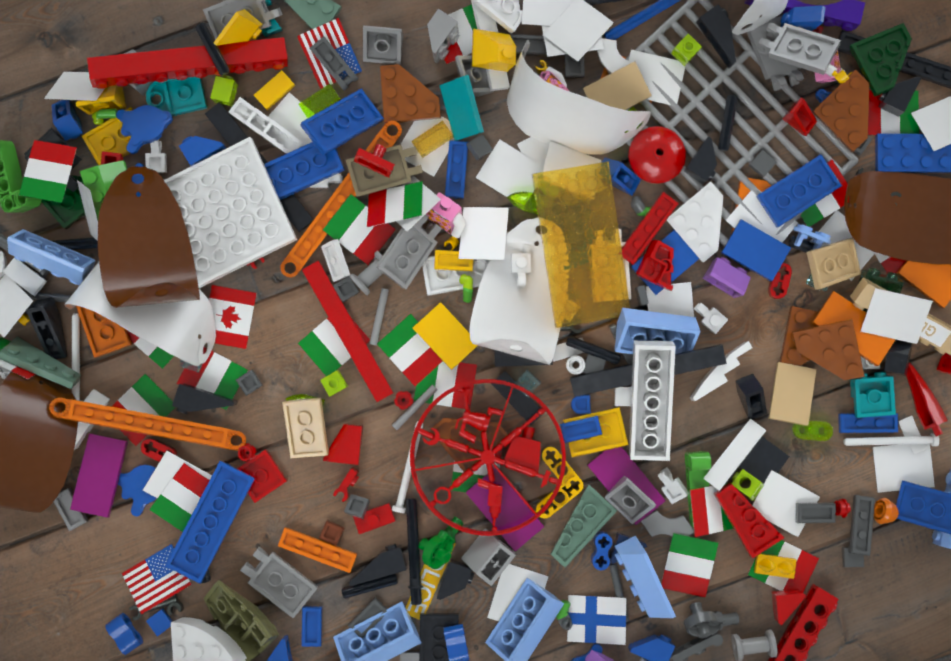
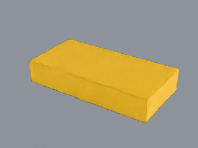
M281 70L254 96L268 110L295 87V84Z
M435 250L434 270L472 272L473 259H459V251Z

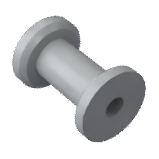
M378 250L374 253L375 261L358 276L355 274L349 275L366 296L370 294L368 287L383 274L376 268V265L382 258Z
M771 629L766 630L762 637L741 639L737 634H732L731 636L732 649L736 661H742L744 655L767 652L772 658L777 657L776 639Z

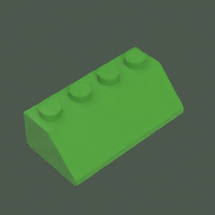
M125 160L98 165L80 171L84 186L91 191L97 221L106 192L115 177L120 172L127 170Z

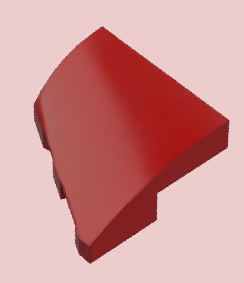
M652 240L636 275L659 287L672 291L671 273H673L674 268L672 264L674 249L659 240Z
M344 424L332 442L329 454L323 457V461L359 465L363 426Z

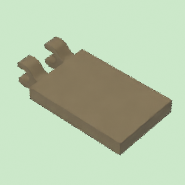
M401 144L386 148L383 159L395 164L389 178L354 162L355 157L346 159L356 197L412 182L410 176L423 173L421 165L408 168L405 160L406 157L418 154L416 146L404 150Z

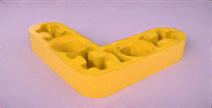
M548 446L542 450V459L559 479L557 467L562 464V461L557 462L552 468L551 464L554 462L550 458L546 459L545 457L548 450L550 452L555 451L553 456L556 460L559 458L562 460V455L556 448ZM567 461L568 471L564 475L558 491L564 493L565 499L560 503L553 500V504L557 507L553 509L551 505L548 508L549 512L547 514L543 513L539 516L541 518L552 516L583 489L582 480ZM572 480L574 482L579 481L577 485L579 488L577 490L572 488L569 491L571 495L568 497L567 492L562 488L564 486L566 487V489L571 487L570 482ZM553 491L538 502L536 512L541 509V505H545Z

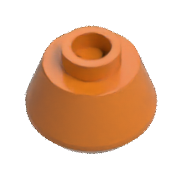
M881 498L876 501L874 505L875 521L879 524L894 522L899 515L897 506L887 498Z

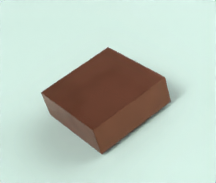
M327 520L319 539L337 546L345 527Z

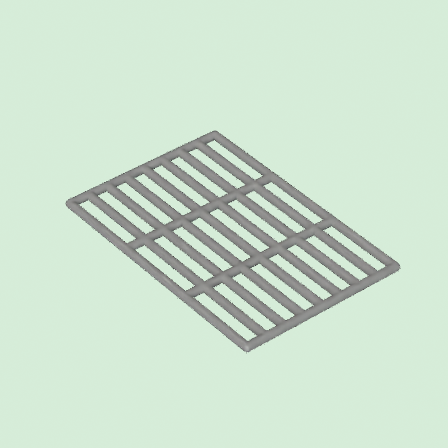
M688 0L638 46L635 51L656 55L650 46L658 40L671 54L675 46L663 34L672 27L683 39L688 33L677 21L684 14L701 31L696 24L699 17L690 8L697 2L707 11L714 8V6L708 0ZM732 33V38L745 51L736 57V63L730 69L727 67L723 71L702 48L697 53L717 75L711 83L690 62L685 66L689 74L704 88L697 96L661 63L668 74L679 85L680 91L690 101L682 109L653 82L660 93L671 104L668 106L676 113L669 122L647 99L640 103L647 111H651V115L662 127L672 130L681 138L686 152L693 158L697 151L674 127L682 120L704 142L708 137L707 134L688 115L696 107L721 133L722 123L701 101L710 95L725 110L726 100L715 90L717 86L724 82L766 126L769 132L761 138L735 112L734 121L756 144L748 151L731 135L730 144L742 156L734 164L723 151L718 150V146L713 142L715 155L729 170L721 177L716 172L712 179L718 190L721 188L736 205L741 204L759 221L726 182L735 175L750 191L752 190L756 195L760 194L761 192L740 169L747 162L750 164L754 156L761 149L777 162L776 165L786 176L793 173L790 167L767 144L774 137L802 165L810 161L781 132L788 123L782 119L775 126L729 77L737 69L782 117L788 112L742 64L748 57H751L758 65L759 62L753 47L741 34L736 35ZM788 84L782 86V90L794 103L800 99V96ZM816 116L817 123L815 125L849 160L842 168L809 133L807 136H803L794 129L818 155L821 154L826 162L833 160L842 176L858 163V157ZM645 125L640 131H642V130H644V129H646V128H648V127ZM633 138L626 142L629 146ZM683 166L680 173L699 192L704 186L685 173L686 167ZM769 173L763 177L771 186L777 183ZM672 180L665 183L683 204L689 200L688 196ZM722 206L721 216L726 221L731 214ZM801 212L791 220L784 223L783 227L777 232L776 235L781 233L794 221H797L801 217L800 215L803 212ZM720 231L719 242L725 246L728 239Z

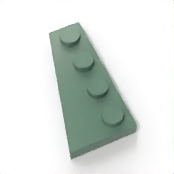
M284 0L311 29L333 21L342 9L340 5L332 0Z
M19 337L13 339L0 351L1 360L72 389L80 380L81 374Z
M588 484L550 554L561 565L566 567L617 510Z

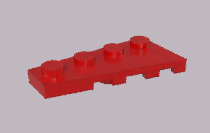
M731 483L723 486L720 491L714 492L716 499L751 558H755L785 538Z

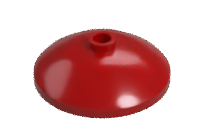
M654 126L642 130L635 136L629 147L628 159L631 169L640 179L652 184H661L674 179L681 172L686 160V150L681 138L675 132L665 127ZM656 150H661L662 155H657Z

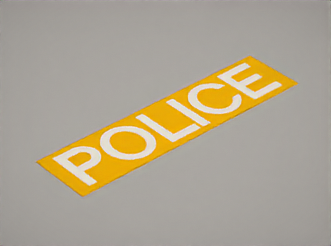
M447 563L438 569H432L424 564L420 573L421 585H423V588H421L422 603L420 605H412L410 596L406 605V609L411 617L420 620V613L427 612Z

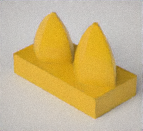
M761 553L756 556L754 572L794 579L797 560L795 558Z

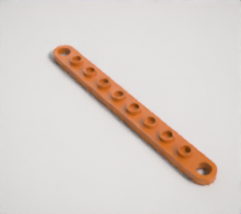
M396 121L385 123L365 151L372 153L377 144L385 148L392 147L402 133L401 125ZM390 125H394L398 129V133L394 136L387 133V127ZM349 173L282 262L280 269L284 276L291 278L300 272L326 237L327 233L323 231L325 226L350 194L354 197L356 196ZM289 262L294 263L296 266V270L292 274L285 271V265Z
M55 398L49 406V410L54 417L234 451H238L246 443V437L240 431L89 402ZM64 403L66 408L64 412L57 413L54 410L55 405ZM239 436L242 439V443L235 446L231 444V438Z

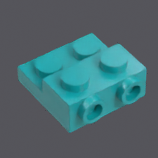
M875 372L874 376L867 377V374L864 373L865 377L850 379L851 397L854 398L856 418L896 415L893 376L886 375V372Z

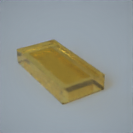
M442 120L411 142L413 146H416L420 156L424 158L454 138V136Z

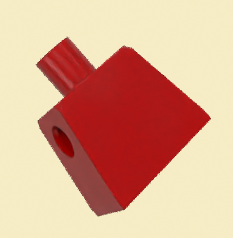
M527 426L523 429L522 436L516 437L509 444L503 459L506 462L509 460L529 467L538 473L541 442L533 439L535 428Z

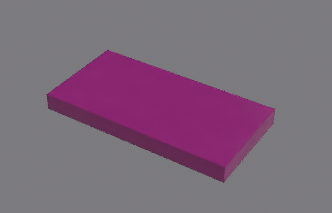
M89 434L70 510L107 518L110 517L128 441Z
M622 447L605 450L587 464L608 492L623 476H626L656 504L655 508L634 523L635 525L665 502V499L634 461L630 460V456Z
M494 467L495 482L493 483L503 485L501 513H499L495 523V527L498 530H502L528 520L534 513ZM488 473L481 479L489 481ZM477 482L465 493L492 524L493 518L488 506L489 490L479 487ZM537 518L529 525L501 536L514 551H517L543 529L544 525Z

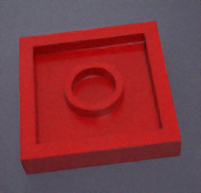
M267 449L258 454L253 461L249 460L237 468L255 478L248 492L254 503L287 482V479Z

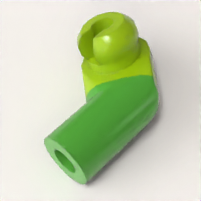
M100 109L92 114L94 124L101 125L104 123L105 118H117V109Z
M463 274L459 282L464 284L463 301L469 303L473 297V279L470 275Z

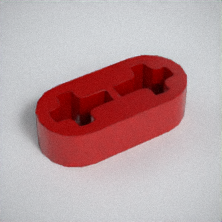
M782 263L780 269L784 268L787 274L783 275L780 280L781 273L777 272L773 281L769 283L768 294L773 299L783 298L788 291L792 269L786 263ZM778 283H780L779 289L782 290V293L776 295L773 288H776Z
M150 438L141 443L142 453L158 462L164 456L161 454V451H170V453L178 456L177 451L173 447L157 439ZM153 443L152 446L158 450L148 451L149 448L146 445Z

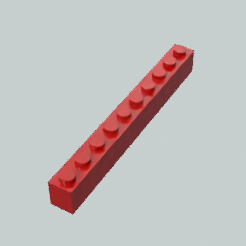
M284 37L217 45L229 67V73L242 74L252 70L261 72L265 69L273 68L279 70L288 67ZM205 46L87 58L90 82L93 88L98 89L114 85L123 87L133 83L146 84L151 81L166 82L169 79L185 80L188 77L221 76Z

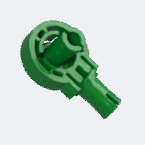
M453 517L452 521L461 526L464 524L459 518ZM448 525L445 530H440L438 535L430 540L423 538L419 543V548L423 550V563L432 569H438L446 564L451 558L453 545L456 542L455 536L459 530Z

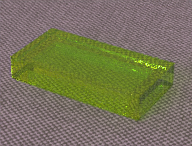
M328 84L298 105L306 117L310 118L341 99L331 84Z

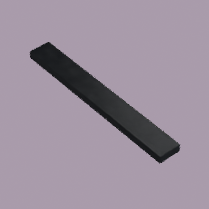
M842 30L838 38L841 40L838 51L853 56L849 48L850 45L865 38ZM908 52L906 53L899 72L920 77L923 80L951 89L950 66Z
M220 102L205 113L230 146L248 138ZM259 152L263 163H268L267 160L263 157V155ZM294 194L280 200L288 219L299 232L304 230L314 220Z
M719 344L675 354L674 375L727 364L723 345ZM633 363L570 377L574 397L631 385Z

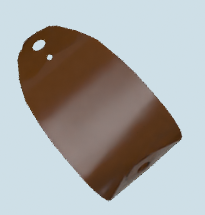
M133 166L120 172L106 192L98 218L99 265L103 289L110 305L120 308L200 300L189 235L180 207L170 188L157 171L147 167ZM141 174L144 177V181L136 184L132 181V176ZM137 192L141 193L140 197L136 196Z
M869 171L858 174L849 180L844 201L845 221L856 243L873 252L897 259L937 265L951 264V179L904 172ZM893 192H898V193H900L902 196H901V197H898L897 195H894V196L892 197V196H891V193H893Z
M11 371L0 386V508L40 513L47 509L63 488L72 461L78 427L77 421L56 418L49 410L50 403L55 398L76 400L70 388L37 374L30 379H26ZM56 404L54 407L55 412H64L65 404Z

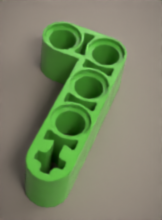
M0 140V204L3 211L23 213L38 207L42 199L19 195L23 178L14 143L12 141Z
M707 451L685 452L691 527H694L690 490L709 487V483L703 479L707 475L708 470L711 469V457Z

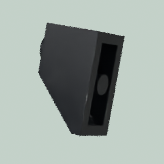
M915 77L897 83L892 90L880 94L878 100L881 102L878 107L898 117L902 115L921 78Z
M708 136L684 170L685 173L701 184L707 180L710 182L716 174L714 169L717 166L712 138Z
M896 339L888 351L884 371L907 376L913 343Z
M754 374L736 380L737 393L748 419L753 420L767 414L764 389Z
M450 559L437 599H444L465 589L467 583L471 584L474 573L471 572L472 569L466 564Z

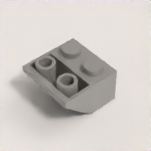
M440 9L436 11L427 24L433 58L436 63L440 59H445L449 52L447 49L451 44L454 45L460 36L458 35V22Z
M479 535L461 559L480 578L492 586L516 554L496 536Z

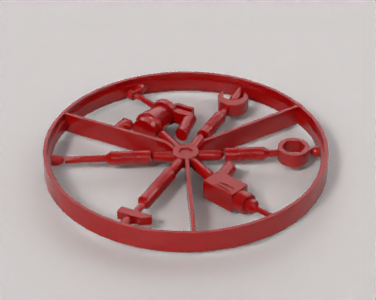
M495 379L465 382L454 386L437 397L419 419L410 447V467L413 481L426 506L435 516L449 526L462 532L480 536L511 533L536 520L546 511L556 497L562 484L566 465L563 435L558 422L549 408L537 396L514 383ZM480 383H496L510 386L511 390L503 410L488 407L486 414L470 412L471 410L468 409V394L471 392V389L469 387L465 389L464 387ZM513 388L529 395L542 406L538 413H535L522 426L516 427L500 441V444L492 449ZM454 391L466 392L464 396L465 412L461 418L457 419L455 429L458 428L459 421L463 419L459 435L474 444L477 436L465 430L466 424L482 431L483 452L469 448L468 445L451 439L440 438V432L435 428H431L435 435L421 428L422 423L433 407ZM547 412L555 425L561 443L562 464L559 479L549 478L551 473L549 470H546L545 475H542L529 467L509 460L506 462L504 459L496 457L495 454L503 446L506 447L518 437L522 430L539 415ZM492 414L500 415L501 418L489 449L486 431ZM418 433L432 439L428 441L423 437V441L428 445H435L440 441L445 443L446 446L464 453L468 451V453L478 456V458L415 468V446ZM479 460L471 469L468 468L455 479L449 488L445 486L437 488L434 492L435 500L431 502L428 500L421 488L416 471ZM495 463L505 465L508 469L518 471L530 477L542 478L541 488L548 481L555 484L556 487L549 500L536 512ZM484 464L487 467L489 481L478 478V486L489 490L488 506L493 518L492 525L494 526L492 531H481L463 527L446 518L434 507L437 503H448L452 496L451 490L458 488L474 474V471H477ZM493 466L535 514L516 526L498 530L495 527L496 518L501 513L503 485L493 483L495 482ZM439 490L448 491L449 498L446 501L438 499L437 492Z

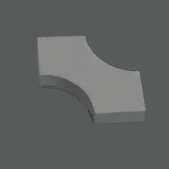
M655 510L641 521L651 537L659 534H667L673 537V533L689 536L694 533V530L683 515L676 518H667Z

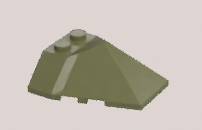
M220 580L213 585L204 597L213 619H218L222 630L239 645L247 657L246 661L255 659L279 636L275 625L269 621L256 605Z

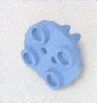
M798 224L793 229L798 232L794 243L795 246L800 247L803 239H807V237L814 239L813 250L820 248L823 243L830 244L831 242L829 240L830 235L817 231L813 233V228Z

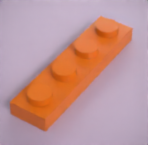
M287 527L284 528L278 544L281 548L348 573L351 572L357 557V553Z

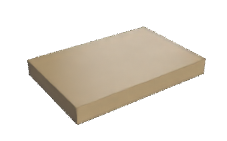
M635 61L583 88L587 98L623 110H627L652 97Z
M853 237L807 252L815 290L861 275Z
M781 362L777 363L768 419L808 426L817 369Z
M321 398L283 401L290 459L327 456L329 449Z

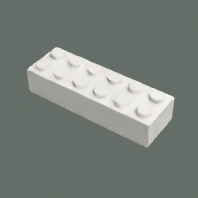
M634 340L629 435L630 460L670 461L676 347L673 341Z

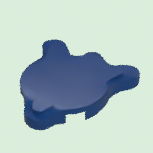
M151 105L140 106L132 111L119 110L116 113L118 120L123 123L121 134L124 137L131 136L126 147L130 154L137 153L144 144L159 140L164 129L173 121L170 112L162 111Z
M140 465L129 473H120L118 485L122 487L123 499H133L131 508L133 516H140L148 503L157 500L156 497L143 491L156 469L154 466Z

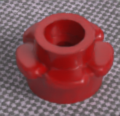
M399 391L394 399L395 405L399 406L402 410L407 409L413 404L411 393Z
M245 443L244 446L239 448L238 457L244 462L253 461L256 457V448L253 445L251 446L250 443Z
M844 498L836 500L834 502L836 504L835 515L842 518L847 517V514L851 511L850 504Z

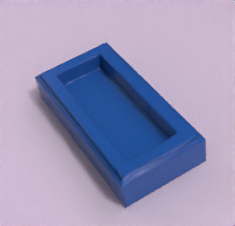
M598 416L560 424L564 443L602 435Z
M303 606L302 647H321L322 606Z

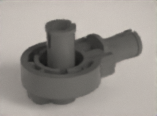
M695 602L689 606L692 615L684 620L686 632L699 638H707L714 635L717 631H721L724 626L739 624L737 612L722 614L719 611H703L701 602Z

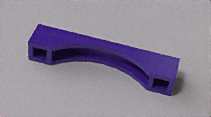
M745 0L744 4L751 6L754 0ZM788 0L782 13H788L794 7L824 6L823 25L829 27L838 26L845 31H852L861 24L865 2L842 0L829 5H812L797 0Z

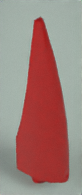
M909 362L906 377L913 396L916 413L924 430L932 428L935 436L941 435L943 432L939 425L948 421L925 380Z

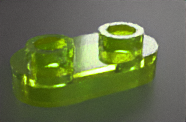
M809 421L808 426H803L805 428L804 433H800L799 430L803 425L794 424L793 434L802 440L827 441L833 435V428L827 422ZM821 427L824 429L823 434H819V429Z

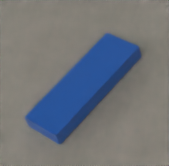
M449 140L445 196L448 198L464 199L468 151L466 145L468 142Z
M855 413L838 414L839 433H898V413L896 415L856 418Z

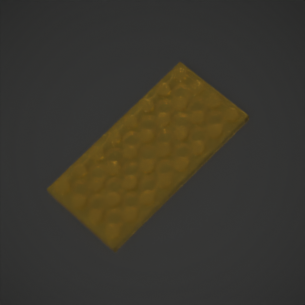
M609 161L532 174L555 328L619 317L622 308L630 309Z

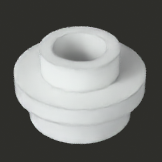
M577 355L571 356L566 363L567 370L574 375L581 374L586 366L584 359ZM575 362H579V367L577 369H574L573 364Z

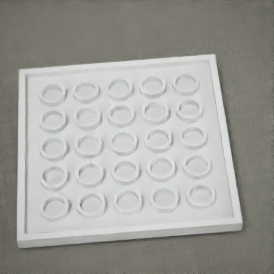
M251 137L164 180L175 197L184 219L191 243L199 288L297 240Z

